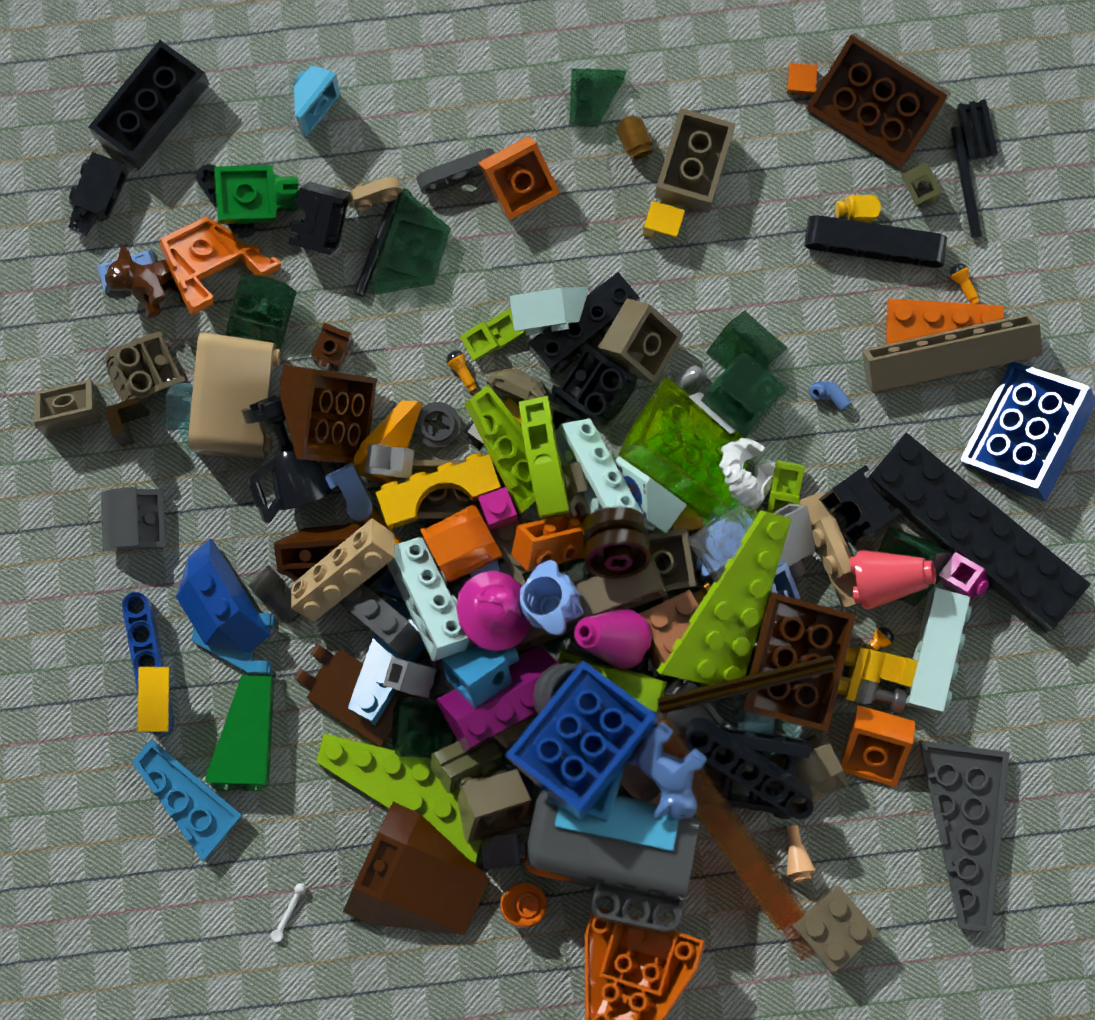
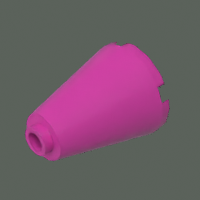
M619 609L581 619L575 628V639L580 646L611 667L630 669L640 664L644 659L642 657L646 649L649 650L651 630L647 620L635 611Z

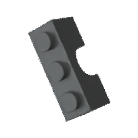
M363 583L339 602L353 617L366 628L372 630L404 660L423 640L419 631L407 619Z

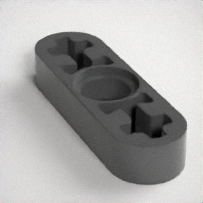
M483 149L423 171L416 178L423 194H430L483 175L478 162L495 154L494 150Z

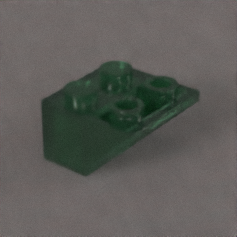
M743 351L715 380L701 401L745 438L757 430L789 387L747 352Z

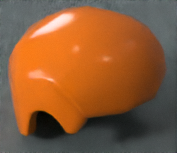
M530 882L513 884L500 899L502 915L508 923L517 928L527 929L534 927L540 923L548 911L547 897L540 887Z

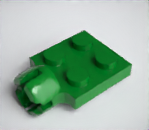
M272 165L214 166L218 224L276 223V213L279 211H292L299 208V205L294 203V199L299 194V181L295 176H277L272 170Z

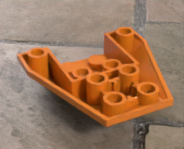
M597 907L601 913L609 914L612 912L610 910ZM591 912L585 932V1020H665L697 972L706 941L674 930L668 934H659L597 920Z

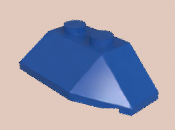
M209 539L188 556L176 598L205 645L251 652L271 636V633L213 539Z

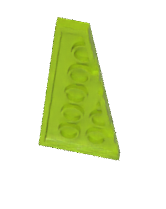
M760 510L742 538V545L733 559L729 558L724 566L726 570L718 582L714 581L690 618L689 627L682 638L676 640L672 646L674 650L667 661L661 663L657 672L708 685L746 675L792 521L791 518Z
M323 734L316 763L389 809L394 801L422 814L467 858L476 864L481 839L466 843L458 805L460 791L457 789L447 793L440 779L438 780L431 769V759Z

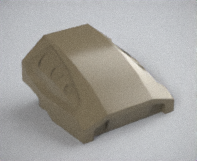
M162 331L134 339L119 348L107 352L104 356L108 375L122 402L139 397L142 401L150 396L174 389L185 383L184 376H180L163 341L164 335Z
M516 368L491 373L487 380V385L489 384L499 399L506 401L510 397L512 400L518 401V406L520 401L544 396L549 398V394L541 380Z
M822 731L806 738L811 745L809 758L801 757V760L797 761L795 773L796 778L811 788L813 802L849 785L844 770ZM776 753L767 758L784 769L785 758H783V754ZM796 798L793 800V802L797 804H801L806 801V799L804 798Z

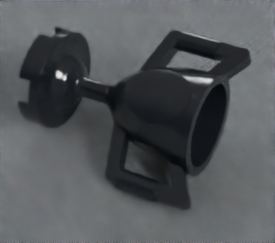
M274 395L249 405L250 409L245 408L241 410L246 424L260 421L264 425L272 426L279 442L274 457L248 477V486L263 522L270 523L279 510H288L311 503L333 491V488H330L325 479L326 474L317 461L296 458L293 443L289 439L284 425L286 417L280 396L276 397ZM331 462L334 471L345 466L344 463ZM272 471L276 498L268 508L259 480Z

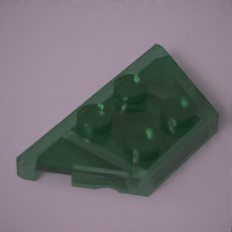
M403 188L371 289L372 294L375 295L434 285L450 237L451 228L441 219H438L425 204H421L405 188Z

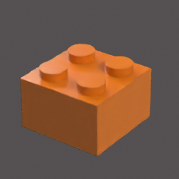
M529 136L478 162L501 211L509 220L560 194L537 143Z

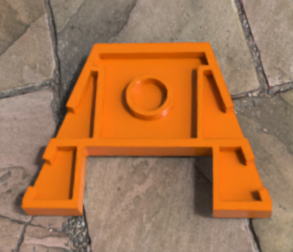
M207 216L161 238L159 245L191 315L213 304L214 296L202 285L200 280L238 261H242L261 280L280 270L281 262L275 257L269 259L260 253L261 249L253 244L246 245L236 239V234Z

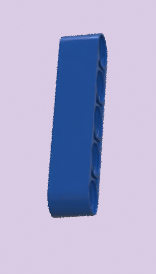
M131 592L122 601V611L138 692L139 667H142V662L145 658L153 657L155 660L154 667L165 666L153 604L144 594ZM136 600H143L144 609L138 614H133L131 611L132 604ZM148 628L150 632L148 640L138 643L136 639L138 631ZM170 693L168 732H149L158 737L169 735L175 726Z

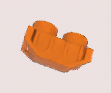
M475 504L464 508L441 522L420 529L439 568L449 583L478 571L503 557Z

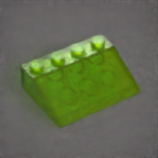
M665 377L627 433L618 456L652 478L687 504L692 510L710 521L729 510L733 501L729 485L724 483L725 476L719 468L720 462L723 459L721 449L729 442L739 441L740 438L748 437L738 430L731 434L727 432L689 398L691 396L689 393ZM749 460L744 462L743 469L746 468Z

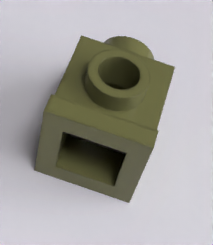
M925 162L901 174L916 206L922 204L925 209L940 201L938 196L943 194L929 162ZM923 181L929 183V190L927 192L919 190V184Z

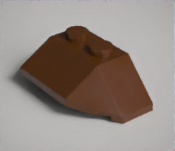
M365 523L304 528L274 542L277 572L296 581ZM387 564L363 582V584L370 586L388 569Z

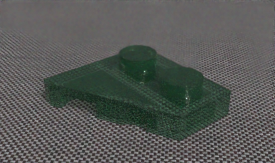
M571 68L569 126L598 127L626 78V70Z

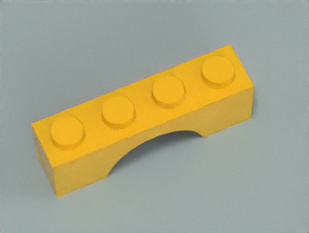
M476 453L466 457V462L458 465H455L454 462L446 463L437 467V472L428 475L426 472H419L409 477L410 481L401 484L393 481L382 485L381 490L377 491L376 495L388 530L416 522L422 501L435 490L441 488L457 489L475 502L479 500L478 497L501 489L490 454L483 456L482 453Z

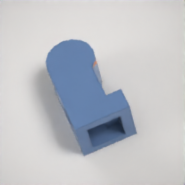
M353 463L326 475L325 479L331 489L339 486L347 501L346 509L351 518L361 521L370 516L372 500Z

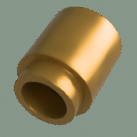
M632 115L619 122L620 126L617 127L616 131L626 154L630 155L632 160L642 159L653 152L651 147L653 142L642 118H636L635 115Z

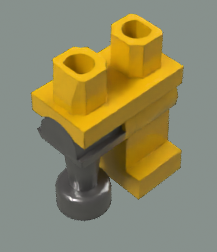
M855 645V648L848 647L844 664L850 667L847 677L841 676L837 693L842 694V697L847 700L863 704H869L873 701L890 704L891 711L902 713L906 705L908 691L896 688L893 692L879 688L880 679L912 687L918 661Z

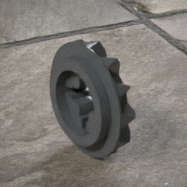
M432 402L421 408L414 428L421 442L430 448H443L453 443L460 434L461 421L457 411L452 406L443 402ZM442 414V424L448 429H439L438 433L433 436V427L427 422H436Z

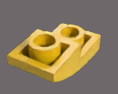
M139 667L138 732H168L169 667Z

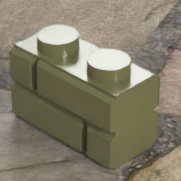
M492 739L465 753L457 741L432 754L431 769L438 780L440 779L447 793L457 789L460 791L461 786L467 781L481 777L486 779L498 772L501 766L502 753L497 745L492 742Z

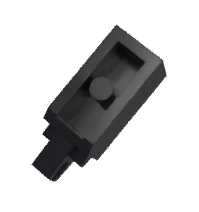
M94 152L91 153L89 160H84L80 170L82 176L78 185L72 187L69 195L73 211L68 227L71 231L83 236H87L96 220L102 222L109 219L129 174L124 163Z

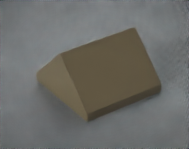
M92 379L35 392L34 424L44 436L101 423Z

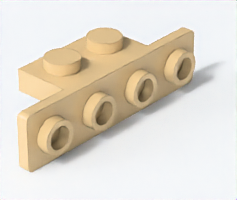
M820 492L800 499L799 505H807L815 546L840 604L845 609L856 605L853 597V587L857 586L856 574L851 573V553L834 514H829L819 500L825 495L824 492Z

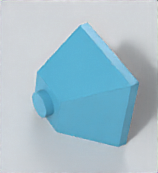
M313 65L307 71H302L294 82L295 116L301 134L304 137L309 135L341 95L336 74Z

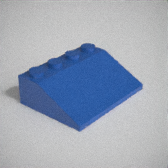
M1011 362L960 459L961 463L1020 493L1046 502L1095 407V396L1091 388L1017 362Z
M582 661L505 756L558 804L579 820H582L643 744L649 732L657 725V716L597 670Z

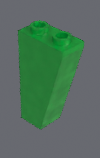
M241 676L206 775L205 783L213 784V790L229 791L232 785H243V791H261V786H269L275 679L271 676Z

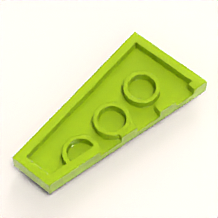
M488 384L464 403L520 514L536 501L522 427Z

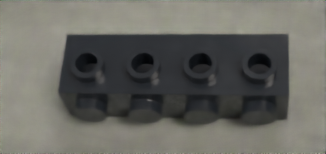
M617 272L587 295L579 322L570 323L569 329L552 332L551 327H547L543 330L542 334H538L528 342V350L549 375H552L555 371L559 374L572 363L570 359L578 353L582 354L585 343L594 346L592 343L599 336L604 338L626 299L640 301V297L621 274Z

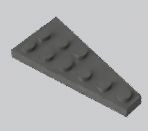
M919 740L959 929L991 933L1010 752Z

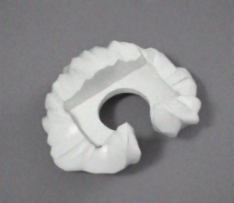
M740 438L739 441L729 442L722 447L723 459L720 462L719 468L725 476L724 483L729 485L731 496L737 499L741 506L753 510L763 503L769 493L776 463L769 459L763 460L755 465V477L752 476L751 472L743 469L744 462L752 457L763 454L765 447L752 439Z

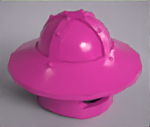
M481 572L469 579L459 592L456 606L459 625L467 638L480 648L494 652L511 649L520 643L529 631L530 621L525 617L520 606V590L522 585L510 575L501 572Z

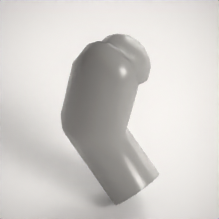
M690 366L677 373L668 398L681 402L687 386L693 383L696 385L704 383L706 380L705 371L701 370L698 366Z

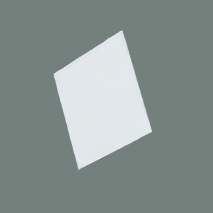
M701 391L689 396L690 399L730 434L741 429L735 421Z

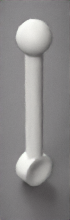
M298 883L295 886V894L277 930L271 933V939L274 942H279L283 939V930L300 895L306 892V887L302 883Z

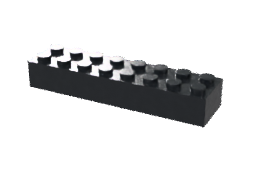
M907 432L868 477H871L873 480L871 483L882 498L896 509L898 508L905 517L951 555L957 552L983 567L986 571L989 586L1046 633L1058 625L1091 585Z

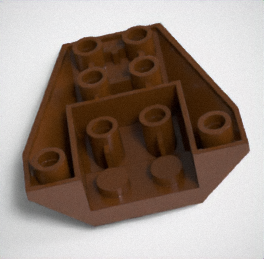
M393 801L355 881L343 912L370 925L465 935L490 878L422 814Z

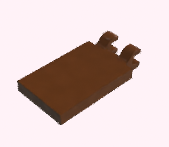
M317 644L311 654L323 662L324 665L315 678L300 668L294 679L311 690L307 699L377 746L382 747L414 697L406 692L397 690L376 725L357 716L348 709L363 663L342 649H339L336 655H333Z

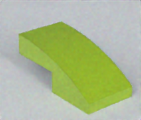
M510 307L488 322L483 321L459 337L472 360L476 361L519 339L526 332L525 330L514 331Z
M776 460V468L774 470L766 512L773 513L789 503L799 504L805 465Z

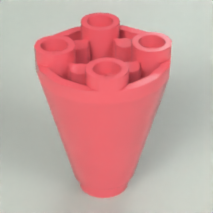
M869 550L858 551L856 556L850 557L851 573L856 574L857 586L853 587L855 604H862L865 610L895 601L936 583L935 567L932 560L926 561L925 558Z

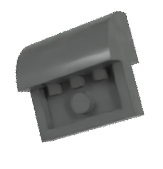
M128 487L106 490L101 493L103 552L164 549L166 547L163 489Z

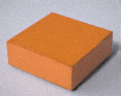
M789 63L786 93L814 95L816 92L818 65Z

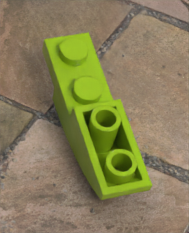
M544 396L520 401L521 427L539 517L544 518L569 513L549 398Z
M560 651L559 664H580L584 661L649 710L660 712L657 701L660 697H664L666 682L629 669L614 668L569 651Z

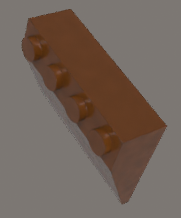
M854 33L848 38L805 109L902 169L950 97L951 92L862 36Z
M283 365V372L280 377V399L296 458L354 464L356 452L359 450L361 443L370 435L377 378Z
M770 592L750 675L829 655L834 658L836 670L745 693L741 710L801 727L828 732L856 615Z

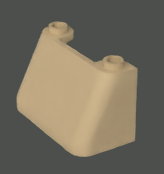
M199 333L188 437L190 450L198 455L266 460L267 453L272 451L273 437L268 435L266 425L260 421L246 424L241 410L245 408L250 409L249 405L269 397L270 375L274 370V366H279L280 349H276L275 343L212 333Z

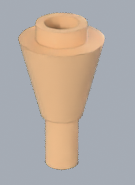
M798 825L788 826L787 833L790 846L788 847L786 877L793 878L795 883L811 880V875L816 873V870L804 845L801 843Z

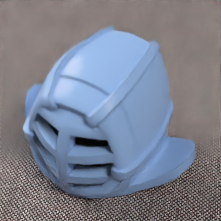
M553 560L540 563L520 590V606L525 617L534 628H544L550 634H563L566 631V623L575 620L584 613L580 602V591L577 590L568 575L559 573L558 564Z

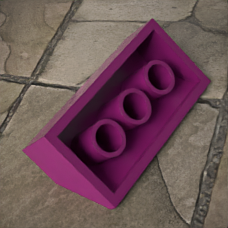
M541 645L519 655V661L508 666L512 679L511 684L477 708H474L456 689L436 699L464 753L538 714L533 701L535 684L544 671L553 665L559 664Z

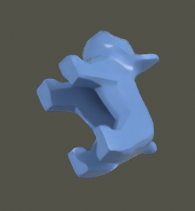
M661 722L646 736L644 745L638 754L630 760V764L638 765L640 770L661 789L660 803L654 813L655 818L669 815L679 820L683 818L689 819L693 817L698 806L691 789L693 773L695 770L703 767L706 757L696 748L682 759L663 753V743L669 740L673 730Z

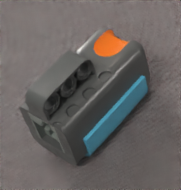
M542 791L536 800L525 854V867L530 874L594 888L591 912L597 920L659 934L671 933L678 926L681 919L700 819L691 817L679 820L669 815L655 818L654 813L658 807L657 804L616 796L607 823L587 816L579 820L568 810L549 804L548 799L550 796L545 791ZM601 899H609L613 903L614 910L609 914L601 913L597 908V902ZM631 905L640 906L644 913L643 918L640 920L631 919L628 916L627 908ZM659 912H670L673 916V924L671 926L661 925L657 919Z

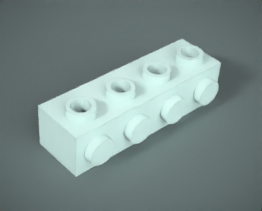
M591 419L562 423L555 433L558 454L564 467L570 463L580 462L588 489L584 492V496L590 507L589 514L607 507L617 506L633 508L642 513L638 502L633 497L626 480L622 477L612 455L608 452L600 433L596 430Z
M422 536L394 545V558L387 563V566L432 660L436 661L465 651L470 639L467 638L459 625L456 611L457 599L454 595H450L447 589L446 578L441 570L438 571L435 565V558L429 547L426 546Z
M934 588L929 591L913 657L914 660L918 661L912 687H906L908 696L905 706L935 714L942 713L944 708L947 709L952 698V692L949 691L951 679L954 680L956 678L959 663L955 662L957 652L962 650L965 642V634L962 633L964 622L967 623L969 621L972 606L968 605L970 596L940 588Z

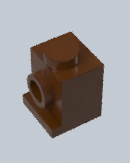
M324 323L311 354L313 361L316 362L315 365L325 371H331L332 368L340 371L353 342L351 333ZM329 343L335 345V349L331 352L325 350L326 345Z

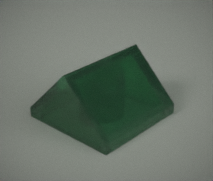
M744 310L725 326L706 353L746 389L750 390L788 348Z

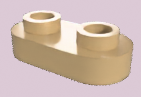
M382 178L348 191L351 192L348 206L360 212L371 209L372 205L378 202L396 200L398 198L397 195L402 192L399 178Z

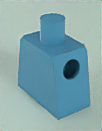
M476 644L467 647L465 651L442 658L447 680L474 708H477L511 684L512 679L508 666L519 661L518 653L514 647L494 652L480 648Z

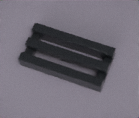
M986 99L976 103L975 101H971L969 104L959 103L957 111L963 130L968 160L996 156L998 151ZM977 109H980L981 118L989 149L987 151L985 149ZM966 111L971 113L979 152H974Z

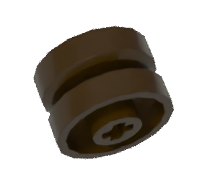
M607 507L593 512L583 521L581 528L585 565L591 574L600 578L619 579L636 575L647 568L651 562V550L648 540L647 520L641 512L629 507Z

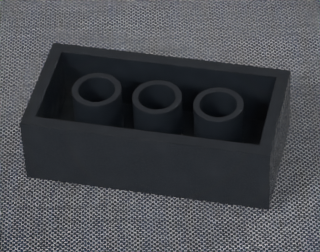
M159 40L88 128L96 140L139 171L209 86L207 76L203 70L162 40Z

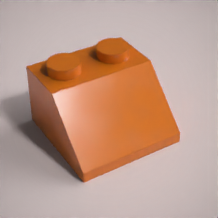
M857 705L840 761L844 773L896 787L913 745L915 721Z

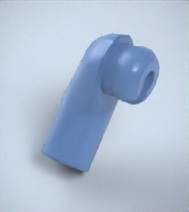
M819 381L813 383L809 388L811 398L815 400H832L840 411L852 403L835 382Z

